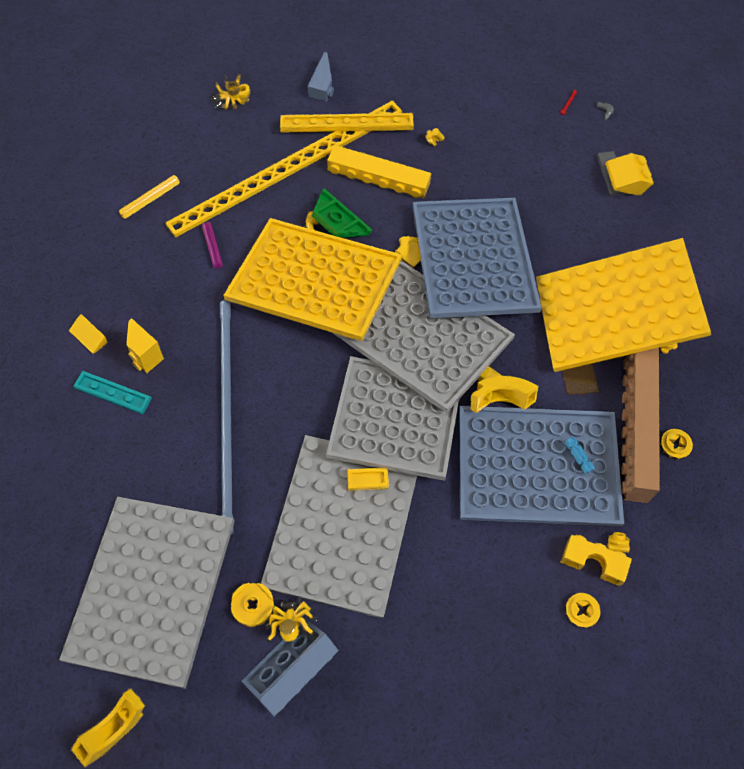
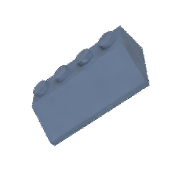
M305 618L306 624L313 630L311 634L300 623L299 634L295 640H282L241 681L273 716L281 711L301 691L305 684L339 651L324 632Z

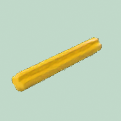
M175 175L169 177L119 210L120 215L126 219L177 186L179 184L178 178Z

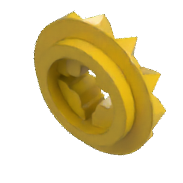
M670 429L661 437L660 445L664 449L663 452L669 454L670 458H686L692 451V440L682 430ZM679 438L680 446L674 449V444L672 442H675Z
M577 593L568 600L566 615H568L570 622L578 627L588 628L598 621L600 606L591 595ZM588 604L589 607L586 610L588 615L582 614L577 616L580 610L578 606L584 607Z

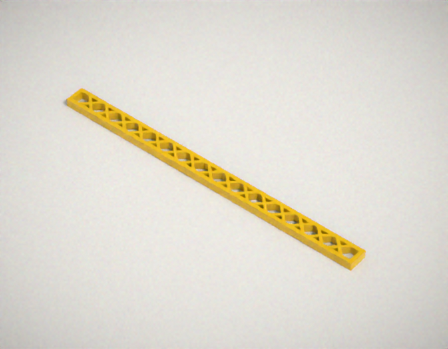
M391 101L368 114L388 113L386 110L393 108L395 111L393 113H402V110ZM335 131L166 222V226L176 238L330 154L334 145L343 147L370 131H355L353 135L346 134L347 131ZM334 138H340L341 141H340V142H333V139H334ZM324 145L328 146V148L322 150L319 149V146ZM314 153V156L305 157V154ZM293 160L300 161L298 165L291 164ZM279 168L286 169L283 173L277 172V169ZM264 176H272L270 180H262ZM253 183L257 184V187L248 188V185ZM236 191L242 192L240 196H233ZM221 199L228 200L226 204H219ZM206 207L213 208L211 212H204ZM192 215L198 216L194 221L189 220V217ZM177 223L183 224L178 230L173 228V225Z

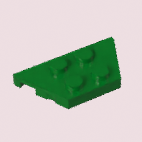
M325 188L322 190L311 215L332 235L340 238L368 236L371 234L372 229Z

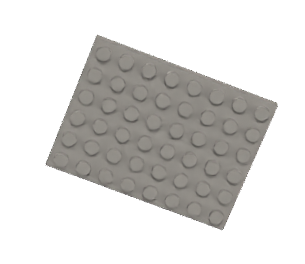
M403 261L400 262L363 341L333 333L446 413L515 336V334L486 315L430 318L423 274Z
M305 435L261 584L270 591L383 619L417 475L388 470L389 489L348 491L347 469L376 467L326 458L329 440Z
M117 497L59 660L186 689L235 520L225 516Z

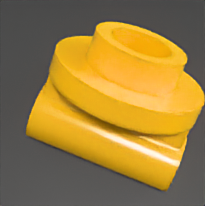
M437 128L433 129V131H427L426 139L429 144L436 146V141L444 140V135Z
M614 532L613 535L608 537L607 549L629 553L630 539L624 533Z

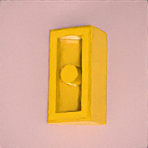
M82 314L78 316L69 330L92 354L108 343L105 336Z

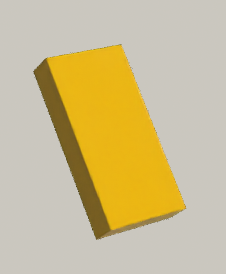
M386 468L347 469L348 491L389 489L388 469Z

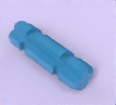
M571 437L567 439L565 445L568 449L572 450L571 454L578 464L582 465L581 468L584 473L587 474L593 471L595 466L591 461H588L589 457L582 447L577 445L578 441L576 438Z

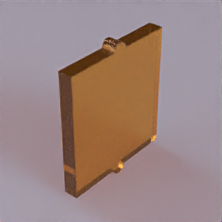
M592 363L562 370L567 395H585V393L599 392Z

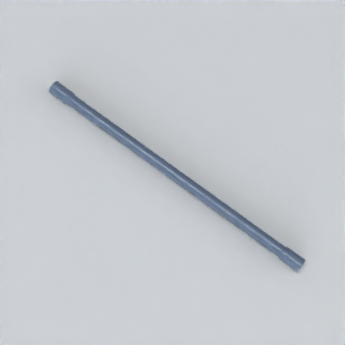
M224 300L220 302L221 516L233 518L230 364L231 303Z

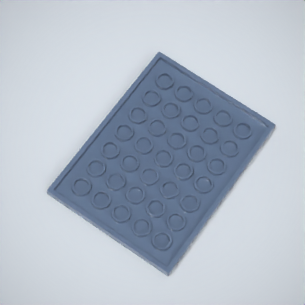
M515 198L413 202L412 208L430 318L541 312L542 307Z
M471 406L459 407L460 520L600 526L624 525L615 412L484 407L475 413L470 410ZM571 437L576 438L578 441L577 445L582 447L589 457L588 461H591L595 466L593 471L587 474L584 473L581 468L582 465H579L571 454L572 450L568 449L565 445L567 439Z

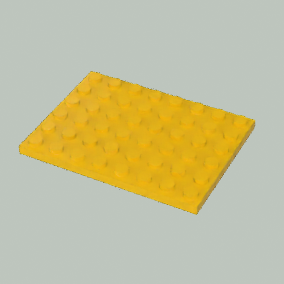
M270 218L226 290L224 299L363 341L398 269L402 255Z
M683 238L536 277L554 372L711 335Z

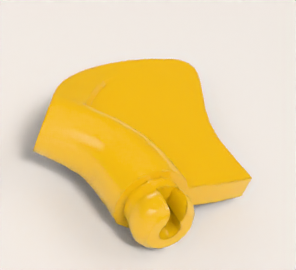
M401 237L399 239L400 246L394 253L401 254L402 261L414 268L421 262L418 240L416 237Z

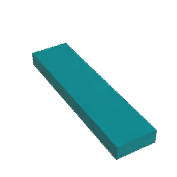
M85 371L81 372L73 386L74 389L142 415L152 399L151 396Z

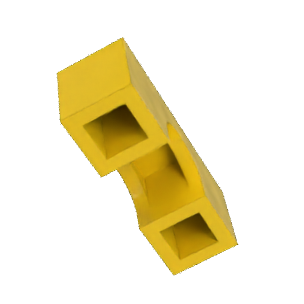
M571 535L567 541L561 563L581 570L585 565L586 559H595L602 566L600 579L618 586L625 582L631 558L626 557V554L623 552L606 549V546L603 544L586 541L587 539L583 536Z

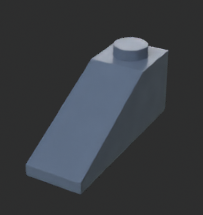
M324 52L308 85V97L327 102L328 98L333 95L334 87H332L328 54Z

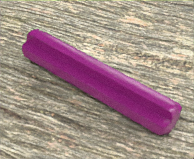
M209 222L203 223L202 229L213 268H221L223 264L212 225Z

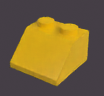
M631 153L605 163L615 191L642 195L654 184L644 156Z
M131 318L128 323L127 347L130 351L128 355L133 360V365L139 371L143 369L148 373L164 357L158 342Z

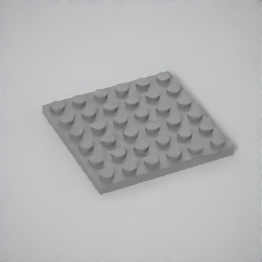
M350 356L326 458L370 467L386 468L391 471L445 481L458 401L446 413L372 360Z

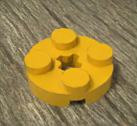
M246 583L234 592L231 611L240 624L249 627L259 626L265 623L270 618V615H272L274 608L273 596L270 590L263 584ZM249 600L258 601L256 609L247 608Z

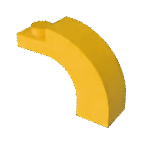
M511 376L486 378L478 382L477 391L471 395L470 410L477 413L488 404L496 401L510 402L525 410L536 402L539 386L527 380Z
M132 689L124 692L115 708L105 719L78 737L71 750L84 767L104 755L143 716L141 711L145 705Z

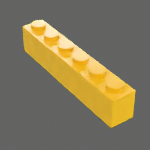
M334 145L327 160L328 170L333 174H343L350 179H360L367 184L373 183L381 188L394 189L398 193L411 194L415 198L425 197L431 180V173L336 145Z

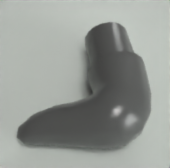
M597 103L596 108L606 111L604 119L607 120L614 112V107L608 103Z

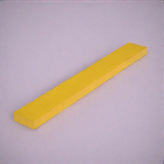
M413 113L280 115L281 132L413 130L414 128Z

